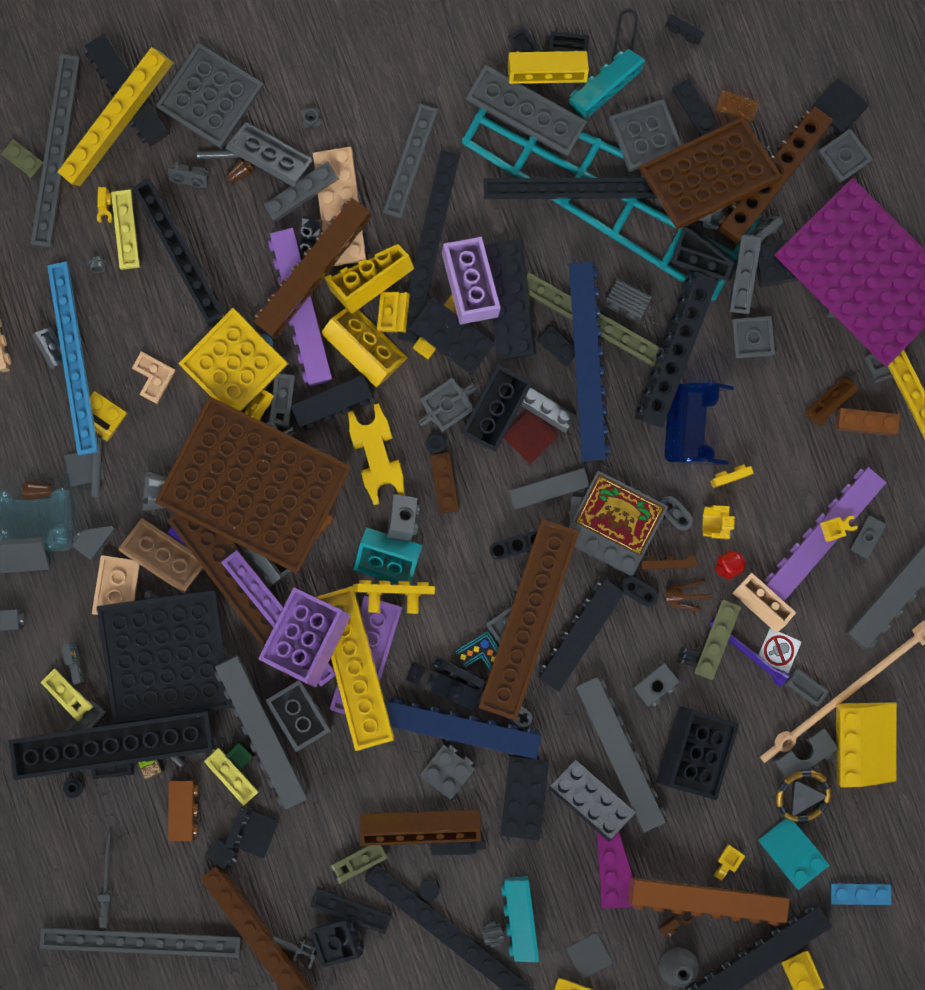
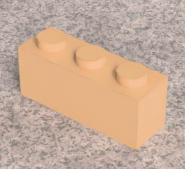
M753 573L749 574L732 593L776 633L796 614L790 606Z

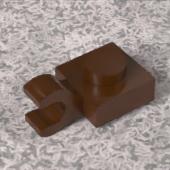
M684 911L683 914H677L659 925L658 929L662 935L671 936L678 931L677 927L680 924H691L693 922L692 917L688 920L683 919V915L688 911Z

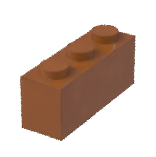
M840 408L836 411L835 430L895 436L899 430L900 414Z
M195 780L169 781L168 841H193L195 836H198V824H195V816H198V804H195V796H198L199 786L195 784Z

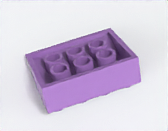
M293 588L258 659L316 687L351 615L299 589Z

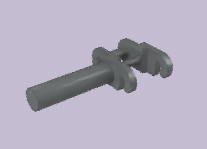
M273 936L281 948L295 953L293 963L296 962V958L301 953L309 956L311 961L308 969H311L317 955L314 954L316 951L315 946L306 943V939H304L303 942H300V948L297 945ZM304 947L312 950V953L310 954L302 950Z

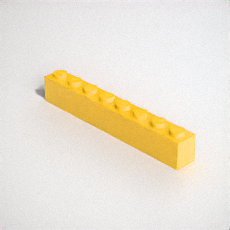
M153 47L149 49L58 170V173L69 183L76 186L83 184L173 65V62Z

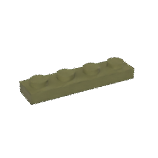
M724 599L722 600L695 669V674L713 680L741 606Z

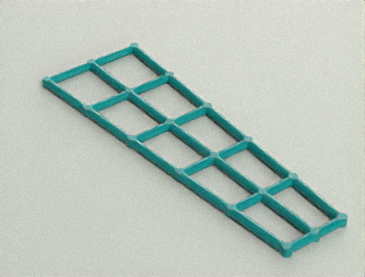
M481 108L462 138L464 146H467L516 178H530L520 170L531 151L574 173V178H597L586 171L599 148L624 159L619 148L602 141L600 138H595L582 132L579 139L592 144L579 168L536 145L537 139L530 136L529 140L484 117L486 111ZM480 123L524 146L514 167L471 140ZM551 199L562 208L567 209L610 236L611 239L621 243L684 283L687 276L668 265L676 251L683 228L679 229L662 260L619 234L634 206L676 229L668 215L638 199H622L627 203L613 229L570 203L571 199ZM762 215L759 216V218L756 220V222L752 225V227L748 230L746 234H749L753 229H755ZM708 238L718 247H720L722 250H724L726 253H728L730 256L737 260L740 242L738 243V245H736L734 251H732L729 248L719 244L718 242ZM717 280L718 283L711 301L717 299L726 281Z

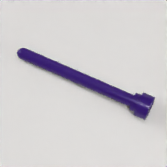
M714 620L709 622L710 627L713 626ZM731 633L728 641L773 676L774 683L781 687L790 675L784 670L775 669Z

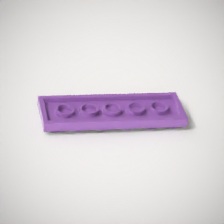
M364 596L360 611L380 682L403 607L380 601V613L368 612L369 597ZM337 684L329 710L346 715Z

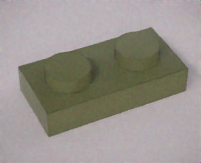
M14 139L1 153L3 157L32 179L43 167L41 160Z

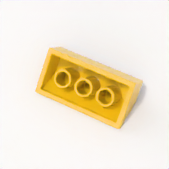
M345 308L331 318L321 332L376 388L387 380L408 358L382 332L377 331V327L359 309L351 314Z

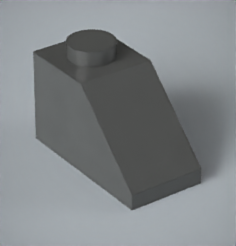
M108 526L83 530L82 533L78 532L74 537L72 547L88 559L95 561L118 529Z

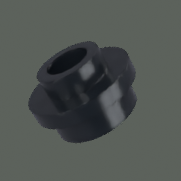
M77 778L68 779L63 785L64 794L69 798L80 796L83 792L82 782ZM71 784L76 786L75 792L70 791Z

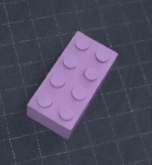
M482 237L443 244L442 257L459 323L466 324L497 318L500 312V304Z

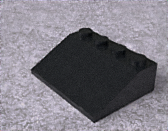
M679 706L657 782L674 789L717 800L739 724Z

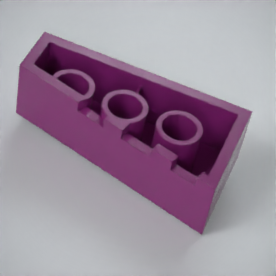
M596 831L600 905L602 909L633 907L632 904L627 902L630 877L633 878L620 834L618 832L608 842Z

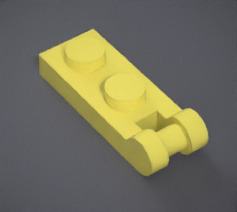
M54 668L41 681L43 686L77 721L83 718L86 711H90L93 708V705L78 692L58 669ZM79 702L81 706L76 710L74 705Z

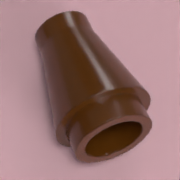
M240 158L225 175L233 184L253 174L252 172L255 170V167L252 163Z
M31 481L23 483V499H28L29 501L52 495L51 484Z

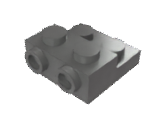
M443 744L419 776L451 800L475 768L473 767L474 762L466 756L464 758L460 757L457 754L458 750L454 746Z

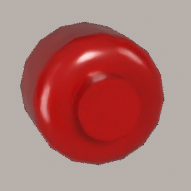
M728 551L717 558L715 570L720 577L723 576L725 579L730 580L744 572L746 562L739 552Z

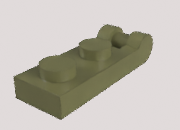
M382 845L366 846L330 865L332 871H335L337 875L336 880L340 884L387 859L388 856ZM346 865L349 872L344 873L341 867Z

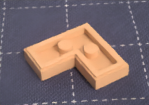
M141 351L132 369L147 376L148 380L139 395L158 405L176 370Z

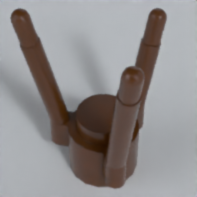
M705 580L671 586V589H666V604H671V608L701 612L700 608L678 602H682V599L712 598V595L682 594V591H678L706 583Z

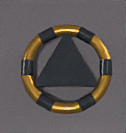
M808 769L794 772L785 778L778 787L776 793L777 808L780 814L790 821L807 822L813 820L828 807L832 796L831 785L828 779L818 771ZM812 777L819 780L824 788V793L797 779ZM793 782L790 813L783 803V796L789 785ZM821 801L814 811L808 814H798Z

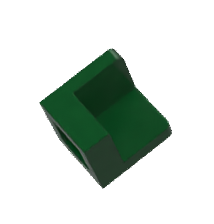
M241 741L225 757L230 759L241 770L255 755Z

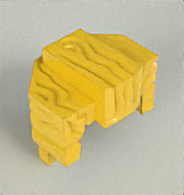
M713 505L712 507H704L703 536L715 539H730V530H734L735 516H729L730 506Z

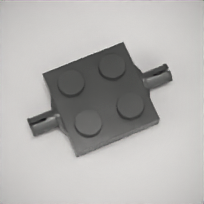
M453 378L449 379L420 399L427 414L417 420L418 423L423 427L432 421L439 427L441 432H444L473 412L474 408L469 403L468 395L477 390L476 387L471 383L462 389Z

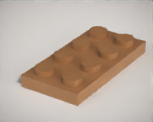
M141 518L119 547L120 552L184 594L203 569L187 547L143 518Z

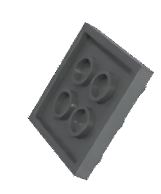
M664 99L610 116L608 119L629 172L637 170L640 165L682 146Z

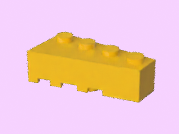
M397 244L375 254V257L372 259L361 260L358 262V265L350 269L346 267L340 270L341 273L334 276L328 275L324 278L330 291L353 314L411 272L414 267L409 255Z

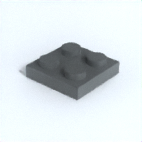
M851 129L818 151V154L839 183H842L873 161Z
M771 316L731 320L735 359L775 355Z

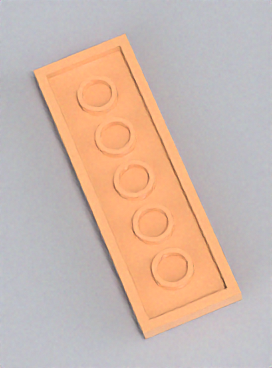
M351 147L313 153L315 169L328 161L339 180L318 193L323 232L329 227L328 223L334 216L337 217L341 212L340 209L344 202L350 201L351 198L359 202ZM363 230L334 266L366 260Z

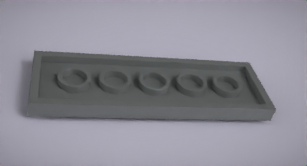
M487 65L482 69L466 97V100L567 157L587 124L586 120L523 85L509 84L507 76Z

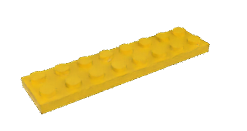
M353 586L315 597L351 615L331 656L355 751L394 741L393 731L356 592H353Z

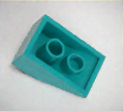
M786 818L758 839L759 843L797 890H800L830 866L796 823Z

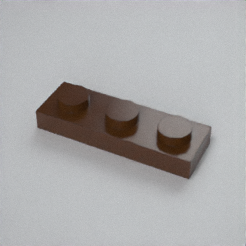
M450 452L430 455L439 513L459 511Z

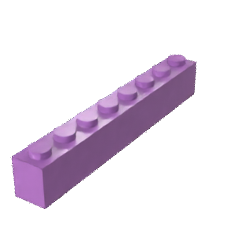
M293 228L270 233L271 239L268 240L270 250L275 251L276 258L273 259L275 270H279L281 277H278L279 285L283 279L289 278L293 273L292 268L294 265L302 261ZM310 295L290 320L289 324L294 326L295 333L292 334L294 344L299 345L300 348L297 356L299 363L304 364L305 371H302L304 382H308L309 386L312 387L331 382L333 379Z
M869 467L864 470L862 468L858 470L853 476L855 478L854 482L851 485L849 483L846 484L841 490L842 496L839 499L835 498L828 505L829 511L826 514L822 513L815 520L816 526L813 529L809 528L803 534L804 540L800 544L796 543L790 549L791 555L787 559L784 557L777 564L778 570L774 574L771 572L764 579L765 585L783 601L788 598L838 540L826 542L820 523L836 517H841V520H843L847 516H854V519L849 521L850 526L887 483Z

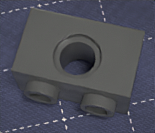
M394 494L390 506L387 538L410 541L412 536L416 535L418 523H415V517H418L420 506L417 505V498ZM400 516H405L408 520H402Z
M662 663L632 688L648 707L650 705L655 707L663 700L661 696L666 692L671 694L678 688L676 684L680 681L667 665ZM659 680L662 683V689L655 692L652 689V683Z

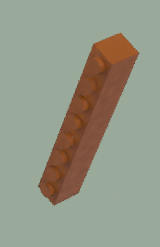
M631 877L627 902L636 909H645V906L652 907V910L664 912V909H672L671 912L677 914L690 911L691 915L703 916V913L710 914L712 918L722 919L723 915L729 916V919L741 921V918H749V922L760 923L761 920H765L771 925H780V922L787 923L790 900L780 895Z

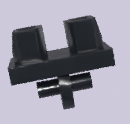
M307 216L302 218L300 252L305 253L309 247L315 245L317 242L316 238L323 231L322 220L311 219Z

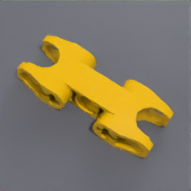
M379 403L374 405L375 419L369 425H361L358 423L354 412H348L349 432L354 449L364 447L370 468L361 470L365 488L374 506L379 505L378 490L384 484H392L397 489L398 495L405 496L404 477L399 460L389 462L383 441L392 439L388 421L382 413Z

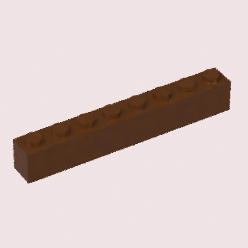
M351 198L350 201L344 202L338 216H334L328 223L329 227L325 232L322 231L318 235L315 245L309 247L304 253V259L300 263H296L292 268L293 273L289 278L283 279L277 293H273L268 298L266 307L260 309L255 315L256 319L254 322L274 339L279 336L373 217L371 212L355 199Z
M217 865L200 878L201 882L280 989L313 990L283 948L274 940L272 933L227 872Z

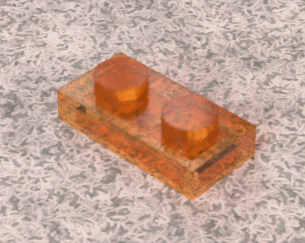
M722 90L716 111L737 118L743 117L746 121L753 122L759 102Z

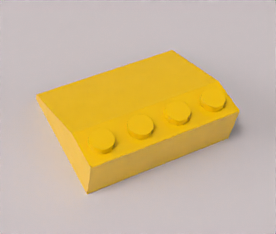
M896 702L836 704V746L838 747L836 750V782L840 787H863L896 781Z

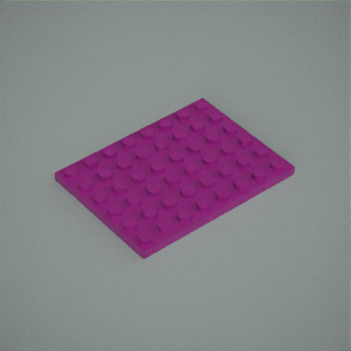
M854 178L835 194L775 254L787 269L885 367L925 328V249Z

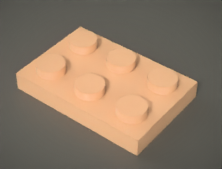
M101 555L92 614L98 615V605L135 601L140 564L130 559Z

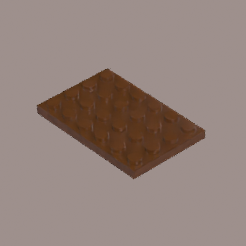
M743 117L639 166L640 172L677 230L782 180V175Z

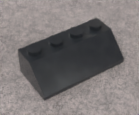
M498 364L462 430L461 436L479 446L496 452L533 382Z

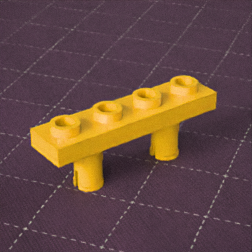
M359 580V584H353V592H366L369 595L368 612L380 613V595L382 593L405 594L407 596V614H419V596L421 594H435V586H429V582H417V586H410V582L398 581V585H390L391 581H379L378 585L371 584V580Z

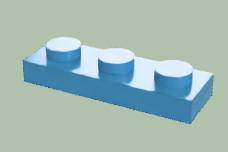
M830 883V904L891 905V885Z

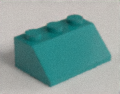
M366 527L360 542L354 571L391 581L395 584H398V581L410 582L411 585L423 545L411 541L387 538L386 533Z

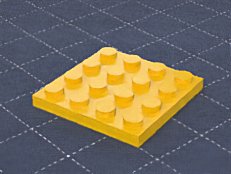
M232 308L178 364L211 397L242 412L289 363L235 308Z

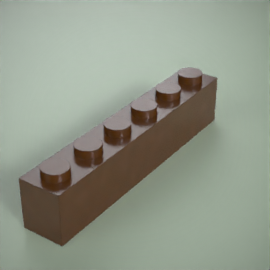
M479 810L360 814L361 846L481 841Z

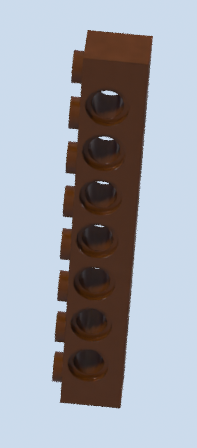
M815 106L811 111L807 110L801 117L803 122L800 126L795 125L789 133L791 135L789 140L786 141L784 139L777 148L780 150L776 156L772 154L770 157L782 175V180L766 187V193L758 191L743 198L741 201L735 202L731 207L732 213L729 216L725 214L719 222L721 225L719 232L736 245L740 242L741 234L748 232L833 122V119ZM805 127H811L813 133H808ZM797 141L801 143L802 147H795L793 142ZM781 157H788L790 163L783 162ZM752 201L755 203L756 207L750 208L747 206L746 202ZM735 216H741L744 222L738 223L735 220Z

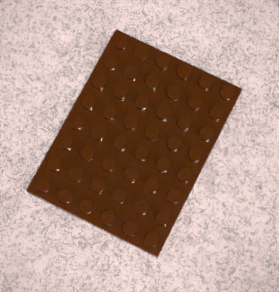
M209 396L155 503L298 574L352 467Z

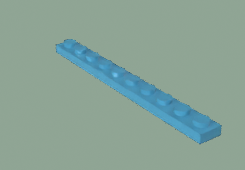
M67 262L47 265L77 454L82 456L98 453L69 265Z

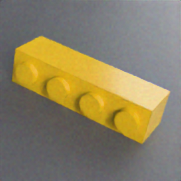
M587 51L509 52V84L587 82L589 72Z

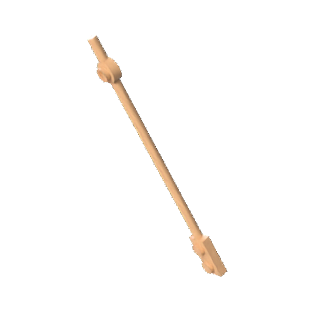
M925 620L912 630L914 633L913 637L791 733L785 731L778 734L775 739V745L761 755L760 759L766 763L778 752H788L796 744V738L832 711L836 704H841L919 642L923 646L925 644Z

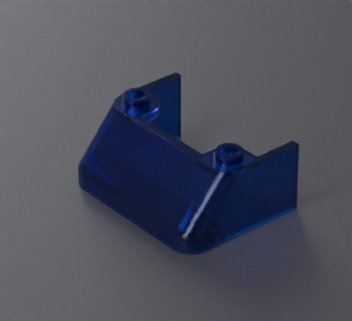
M715 382L679 384L667 415L664 455L668 462L695 465H729V461L714 459V449L711 446L704 445L707 407H713L717 404L719 391L734 390V386Z

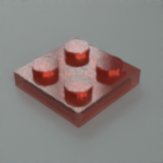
M528 410L505 434L503 439L531 465L558 436L537 415Z

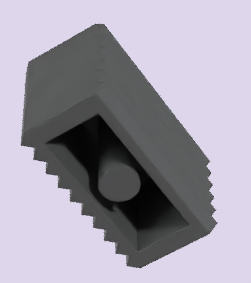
M617 279L606 299V303H608L610 309L617 312L620 309L626 313V317L635 321L636 318L638 320L641 319L652 297Z

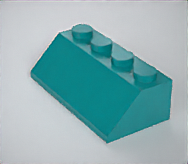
M629 49L624 53L620 51L613 58L615 61L610 65L605 64L595 78L591 76L584 83L585 86L581 90L576 89L571 93L569 105L580 118L586 120L642 72L645 60Z
M528 876L505 878V884H501L502 896L507 898V904H503L504 914L509 916L510 924H506L507 936L512 937V944H508L510 956H514L515 962H539Z

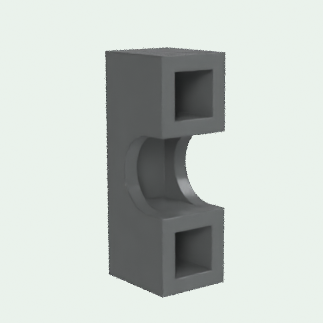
M820 728L805 738L810 745V753L806 758L798 759L789 750L773 760L784 778L800 770H814L819 766V761L824 758L828 760L836 754L834 751L838 747L825 728Z

